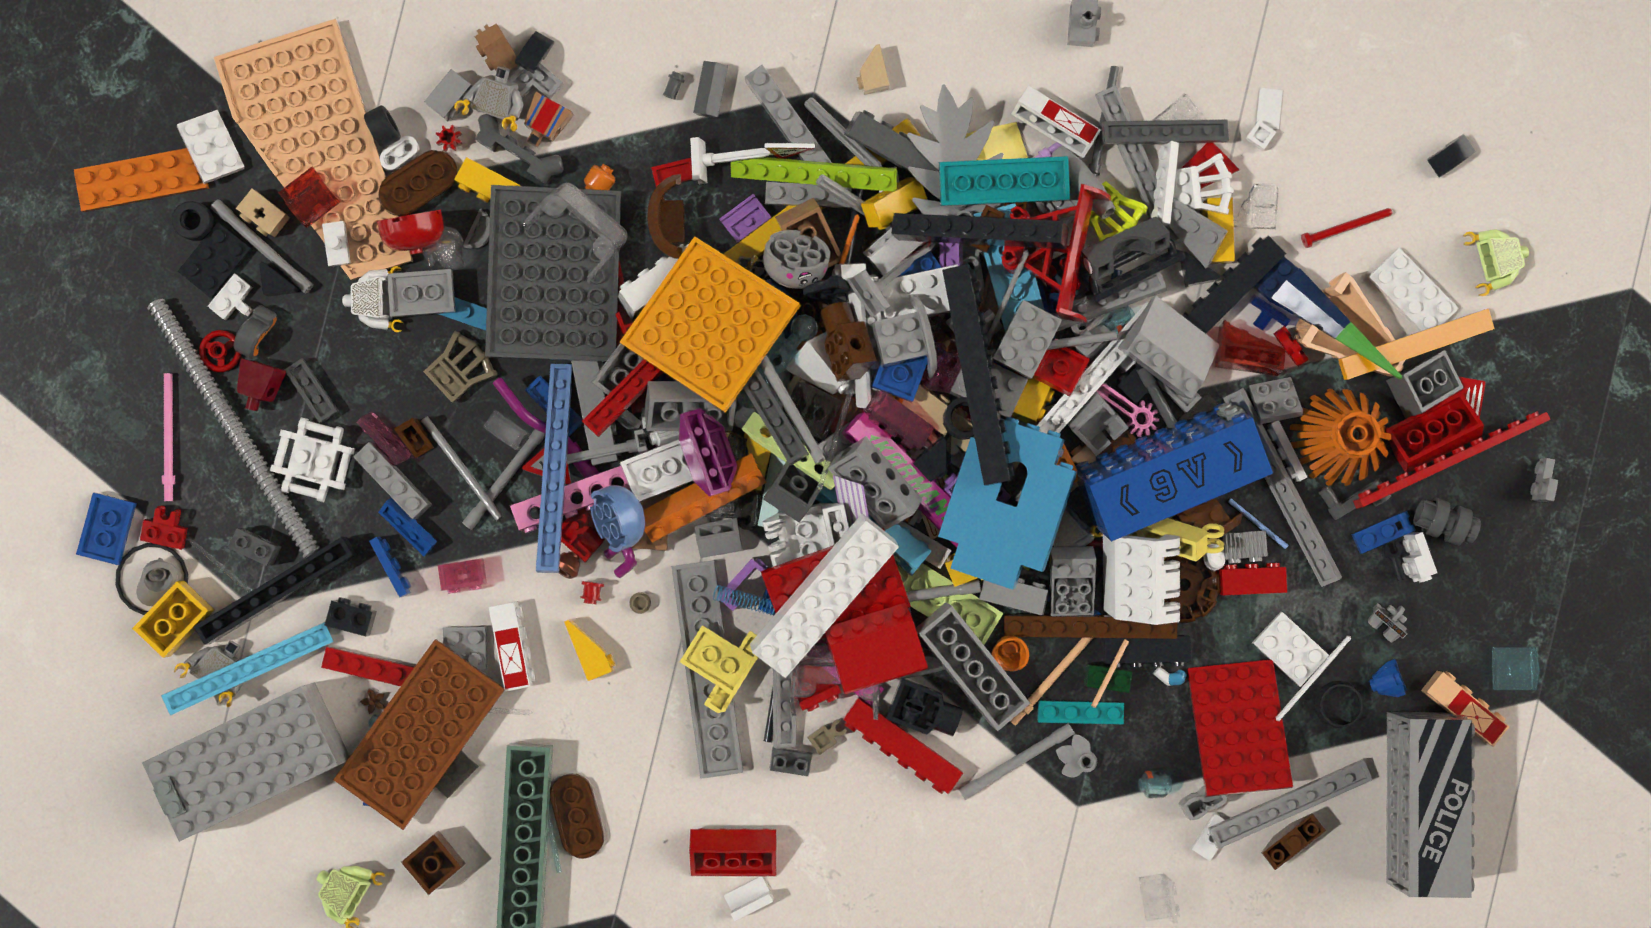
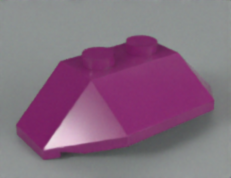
M701 408L680 414L679 442L693 481L709 497L729 491L737 464L723 425L706 414Z

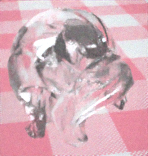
M444 226L441 238L435 244L425 247L423 250V254L428 261V267H433L435 261H439L441 266L447 269H458L465 266V263L462 261L464 250L462 236L455 228Z

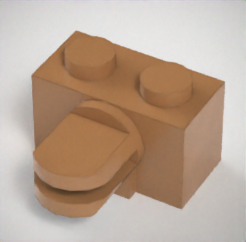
M497 23L491 27L486 24L484 26L486 30L483 32L481 29L476 30L478 35L475 38L479 43L476 48L482 57L487 56V59L484 61L491 71L494 69L496 71L498 66L506 67L510 70L518 66L515 64L517 56Z

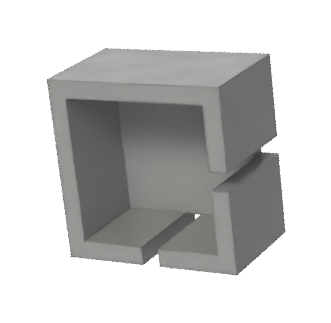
M1097 391L1067 423L1071 430L1096 456L1111 444L1102 432L1103 429L1116 440L1129 428Z

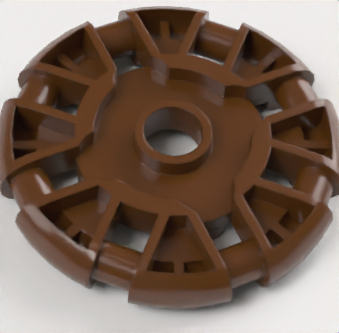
M1175 556L1166 557L1164 561H1169ZM1203 556L1195 562V565L1188 564L1189 559L1185 561L1177 560L1180 562V568H1177L1180 569V579H1187L1189 587L1185 591L1178 589L1180 596L1164 599V603L1178 602L1180 604V609H1178L1180 611V621L1178 623L1194 622L1200 616L1205 617L1215 607L1217 596L1221 594L1220 573H1217V570L1208 569L1204 563ZM1205 570L1209 573V577L1204 579L1201 573ZM1205 588L1210 590L1208 598L1203 596ZM1196 602L1198 608L1191 611L1189 605Z

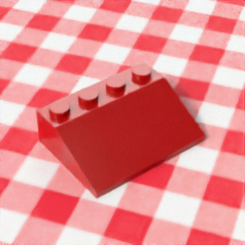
M906 603L832 625L824 633L826 644L845 694L928 669L920 640Z

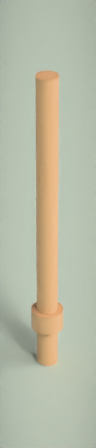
M1082 638L1027 699L1030 704L1010 721L1016 726L1026 714L1029 715L1034 709L1035 703L1093 638Z

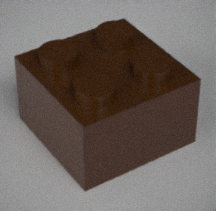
M439 831L401 861L428 895L466 864Z

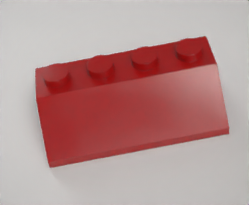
M1459 392L1425 412L1411 416L1385 429V433L1391 434L1389 443L1395 458L1403 470L1409 473L1415 470V467L1424 463L1427 464L1433 461L1434 458L1447 454L1451 450L1481 437L1484 424L1462 392Z
M690 829L689 854L691 876H776V829Z

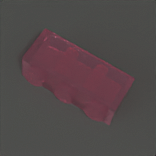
M880 390L876 391L863 411L869 415L868 420L877 426L883 425L886 428L884 431L894 438L896 436L901 438V443L909 449L913 447L921 449L935 428L888 393Z

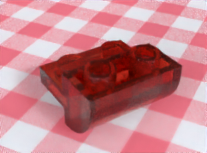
M313 166L278 192L288 208L306 228L340 203L334 192Z

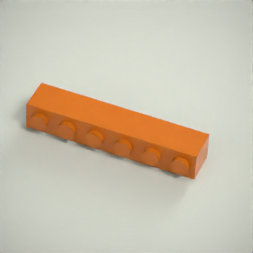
M752 453L736 461L737 469L729 491L709 497L694 483L644 509V531L650 541L653 543L767 483Z

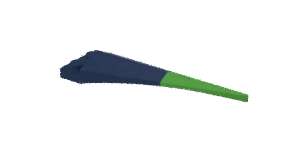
M1283 257L1254 286V289L1269 302L1310 325L1313 324L1322 332L1351 348L1396 378L1402 379V375L1317 285L1287 258Z

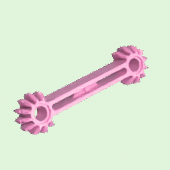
M1105 383L1098 388V394L1114 410L1128 419L1129 422L1126 424L1128 427L1131 426L1129 430L1131 434L1136 431L1137 436L1141 437L1143 432L1145 435H1150L1149 428L1156 430L1157 427L1153 422H1159V418H1153V415L1157 414L1158 410L1150 411L1153 406L1152 403L1147 404L1145 407V401L1141 400L1138 407ZM1110 394L1115 399H1117L1125 406L1130 408L1131 412L1129 413L1127 410H1125L1117 403L1112 401L1110 398H1108V395ZM1138 413L1145 415V422L1142 425L1136 420Z

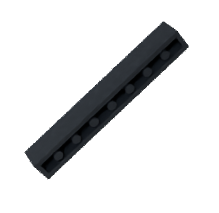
M894 213L891 234L899 241L1066 249L1069 227L1064 221Z
M340 537L193 627L204 645L212 644L358 554L348 537Z

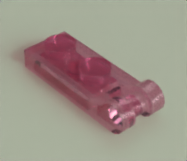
M374 412L362 416L357 421L362 430L389 456V462L392 465L396 466L410 459L411 452Z

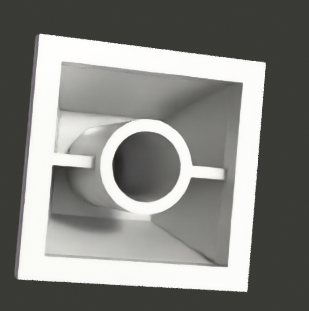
M827 332L808 340L787 365L786 369L831 394L837 392L842 394L850 387L848 384L850 380L836 381V377L831 370L829 355L825 351Z

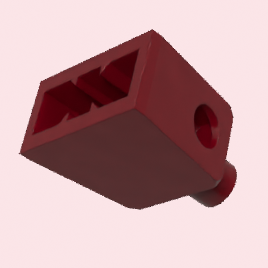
M241 358L237 392L248 396L245 408L258 411L261 400L274 401L286 370Z

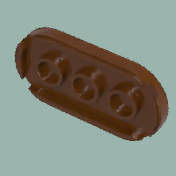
M430 150L393 172L382 181L379 188V201L382 207L392 215L406 216L450 189L455 183L457 166L454 159L443 151Z
M573 773L563 775L555 781L550 791V802L561 843L565 851L579 859L589 858L600 850L604 842V830L593 789L589 781L581 775Z

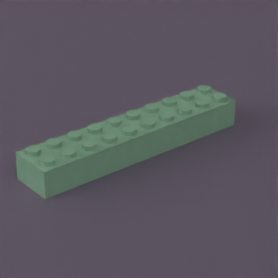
M510 743L507 745L496 928H543L553 745Z

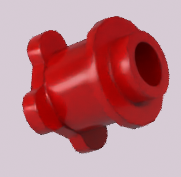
M582 581L581 584L584 585L583 596H580V598L584 599V603L597 604V601H601L599 598L601 587H604V584Z

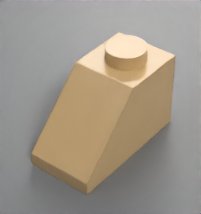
M880 44L875 45L860 69V77H856L859 90L863 89L864 95L889 89V81Z

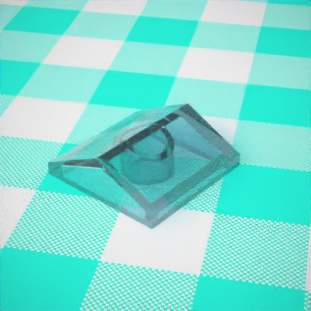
M1492 647L1493 690H1537L1540 667L1536 647Z

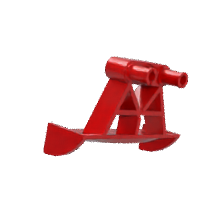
M1081 184L1076 206L1031 217L1025 209L1019 206L1013 207L1011 209L1012 214L1010 213V219L1060 221V219L1075 215L1069 246L1067 245L1066 249L1041 248L1027 256L1023 268L1060 292L1056 313L1061 319L1086 323L1087 318L1072 312L1082 261L1081 250L1085 246L1093 200L1111 201V196L1108 193L1086 184ZM1004 246L1003 256H1001L1002 264L1009 273H1015L1023 252L1028 250V247ZM1054 251L1067 253L1061 285L1049 278ZM1045 257L1042 273L1031 266Z

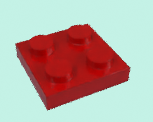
M1067 347L1046 350L1032 378L1070 397L1090 359Z

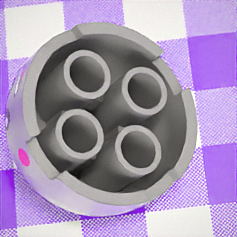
M783 230L772 234L770 240L765 244L763 262L768 275L777 283L795 289L804 288L815 283L817 280H821L827 271L830 258V250L825 242L816 236L811 238L800 235L801 231Z

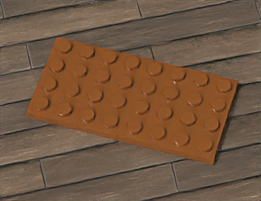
M435 639L333 780L404 830L505 691L504 687Z

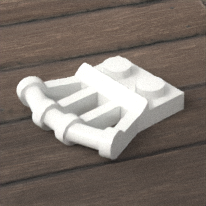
M1219 153L1199 166L1176 169L1173 198L1195 211L1207 210L1228 215V205L1231 194H1233V187L1230 185L1232 174L1225 166L1222 154ZM1213 165L1217 167L1220 173L1199 177L1200 172ZM1216 181H1221L1222 183L1221 189L1201 192L1200 184ZM1222 196L1219 206L1202 203V198Z

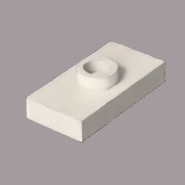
M1215 813L1191 847L1192 850L1208 861H1211L1218 850L1208 828L1225 821Z

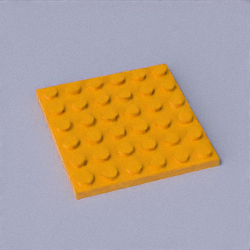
M694 236L623 336L620 343L726 413L801 305Z

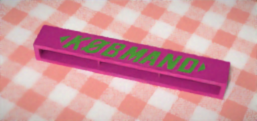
M865 412L858 414L841 434L851 444L866 436L920 495L923 500L918 506V510L940 530L951 496L944 488H940L936 484V479L930 482L913 464L915 459H911L906 454V449L891 439L888 431L883 428L881 429L876 424L873 416ZM951 541L956 547H958L959 543Z

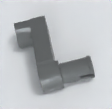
M1380 478L1374 480L1343 501L1338 499L1330 485L1318 493L1328 505V511L1334 520H1337L1356 508L1353 500L1359 498V493L1368 489L1371 492L1377 490L1376 485L1382 483ZM1388 495L1382 499L1373 502V504L1376 507L1387 501L1392 496Z

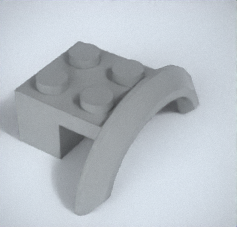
M912 294L909 296L916 312L874 321L871 325L881 368L900 364L905 360L927 356V370L931 379L937 370V356L933 335L922 301Z

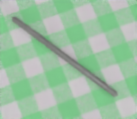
M1028 250L1023 252L989 330V342H991L1027 259Z

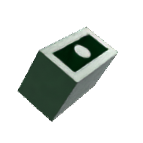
M1087 664L1084 685L1100 688L1110 667ZM1116 668L1106 690L1129 693L1132 671Z

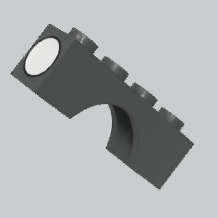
M1153 217L1081 250L1082 266L1094 281H1097L1114 273V261L1123 253L1141 251L1153 255L1169 248L1170 232L1157 217Z

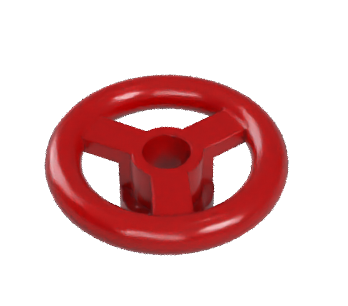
M216 330L203 338L199 347V355L208 369L215 372H226L238 364L241 353L235 351L232 361L225 365L224 356L227 354V350L234 346L236 337L234 334L225 330ZM218 336H223L230 339L225 344L218 341L212 343L209 342L211 339ZM219 347L222 348L221 354H217V349ZM206 348L209 355L218 360V366L212 364L207 359Z

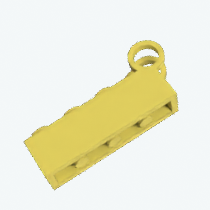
M1166 518L1128 534V536L1160 539L1165 534L1179 536L1180 547L1178 548L1180 549V555L1178 556L1193 561H1198L1206 553H1219L1224 550L1223 541L1207 539L1220 538L1224 535V527L1219 524H1207L1201 529ZM1217 529L1219 532L1209 533L1207 530ZM1217 544L1219 547L1209 548L1207 545Z

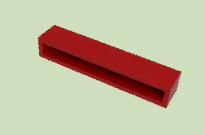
M857 697L843 717V720L846 721L844 725L853 732L859 730L863 733L862 738L870 744L876 742L881 746L879 749L881 752L889 757L891 754L897 757L898 764L905 769H908V767L916 771L915 776L924 782L926 779L933 783L932 788L941 794L944 791L949 794L963 775L962 770L900 726L886 719L883 714L859 697Z

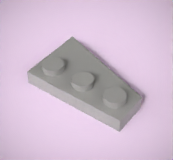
M1173 198L1171 221L1168 226L1205 268L1209 267L1228 231Z

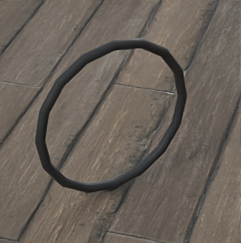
M145 543L132 548L122 557L121 563L116 570L115 585L120 599L129 609L142 615L148 612L133 606L124 597L120 586V571L126 559L135 551L146 547H155L172 553L180 562L184 573V581L188 584V571L184 560L172 548Z

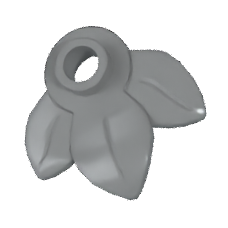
M1073 735L1072 745H1064L1056 749L1058 758L1065 763L1062 769V774L1065 776L1077 777L1082 772L1093 771L1097 766V757L1090 751V743L1080 735ZM1085 757L1090 759L1088 765H1084L1082 762Z

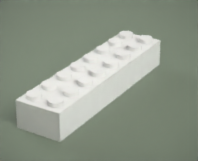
M862 513L750 643L752 653L786 678L899 548L896 540Z

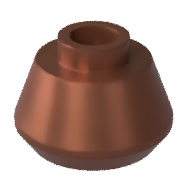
M570 551L568 553H561L559 574L568 579L577 577L580 567L579 557Z

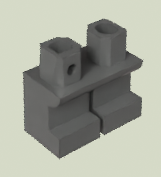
M772 747L770 771L809 776L812 760L811 752L799 750L791 752L792 749H776Z

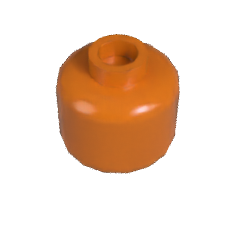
M602 164V166L593 165L584 178L585 188L588 190H610L616 180L612 174L613 170L605 164Z

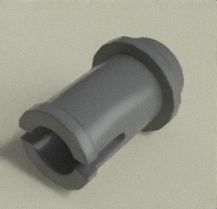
M672 71V74L668 76L670 79L663 95L675 100L681 83H684V75Z

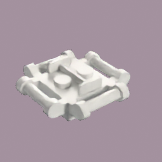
M301 417L297 433L280 430L279 436H281L274 465L271 464L270 471L286 475L281 487L282 492H294L317 498V501L324 502L329 486L341 490L345 489L346 484L344 481L351 455H354L355 448L340 445L344 428L338 426L336 428L310 422L309 419ZM306 430L333 436V441L329 442L306 436ZM289 439H294L295 443L288 468H284L282 465ZM343 452L336 481H334L333 477L339 454ZM296 477L319 483L321 486L317 490L294 484L293 479Z

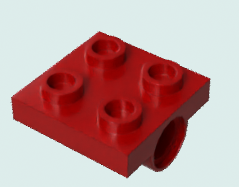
M583 508L577 510V515L567 518L562 523L561 542L580 559L587 562L606 538L601 539L592 519L591 510L586 511Z

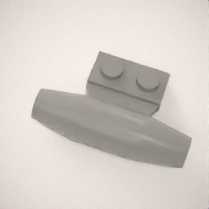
M1064 146L1057 148L1052 153V157L1068 156L1070 200L1044 201L1051 212L1076 206L1081 184H1086L1106 192L1104 186L1086 164ZM1093 200L1092 211L1102 219L1109 217L1116 209L1112 201ZM1075 215L1060 219V221H1064L1067 225L1075 218Z

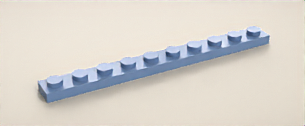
M572 364L550 365L536 560L537 573H559L573 374Z

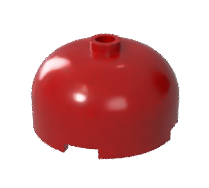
M441 209L377 221L382 242L388 248L395 251H410V255L422 253V248L437 243L444 231Z

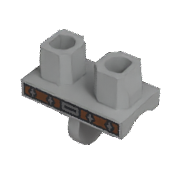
M1377 603L1373 607V613L1369 617L1368 623L1375 629H1378L1383 623L1389 626L1383 632V635L1391 643L1399 637L1404 638L1407 635V628L1402 624L1407 620L1402 615L1405 608L1399 606L1395 609L1392 605H1389L1388 611H1386Z

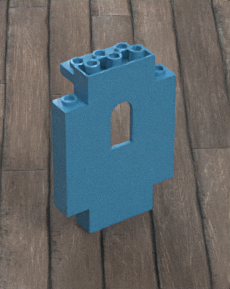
M1007 416L1005 420L1007 432L1003 434L1005 441H1009L1010 445L1009 463L1021 462L1026 466L1028 472L1017 507L996 501L1002 483L984 486L975 438L971 437L938 537L959 543L951 569L1013 590L1016 588L1023 566L1041 572L1045 570L1077 471L1072 470L1073 465L1061 462L1060 466L1057 465L1059 457H1062L1064 451L1062 447L1065 441L1060 438V433L1048 430L1046 434L1039 431L1040 427L1029 423L1024 427L1018 425L1019 420Z

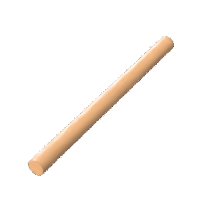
M1124 639L1091 704L1092 707H1097L1129 641Z

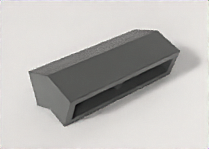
M710 61L703 62L693 113L713 119L718 117L728 65Z

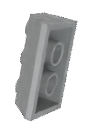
M620 343L591 382L608 395L643 358Z

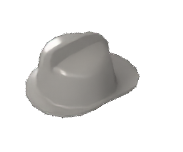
M162 558L147 563L143 568L142 576L137 586L136 594L138 600L146 606H154L175 584L178 575L176 567L171 563L165 562Z

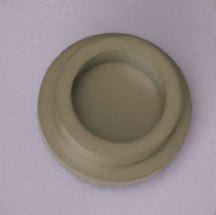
M643 592L635 593L630 598V608L638 614L647 612L651 606L650 597Z

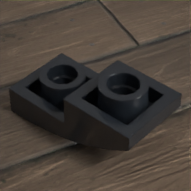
M535 31L517 56L515 64L534 74L541 61L549 53L554 41Z
M1462 134L1445 145V148L1429 157L1427 161L1437 176L1441 177L1476 151L1466 136Z

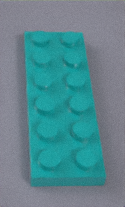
M1068 156L939 162L941 206L1070 200Z

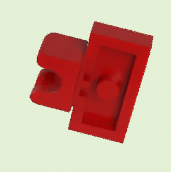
M164 505L157 506L154 511L153 520H143L140 541L180 550L184 549L188 528L178 526L181 510L176 509L172 511L170 517L165 514L166 507Z

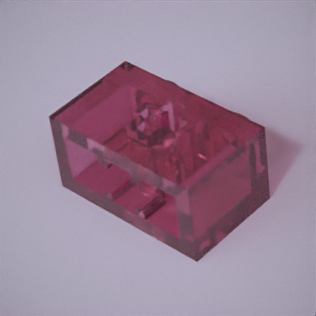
M483 559L438 565L441 591L447 590L448 594L461 592L460 588L469 587V591L482 589L481 585L487 584ZM462 572L467 574L468 577L464 579V583L462 579H458V575H461Z

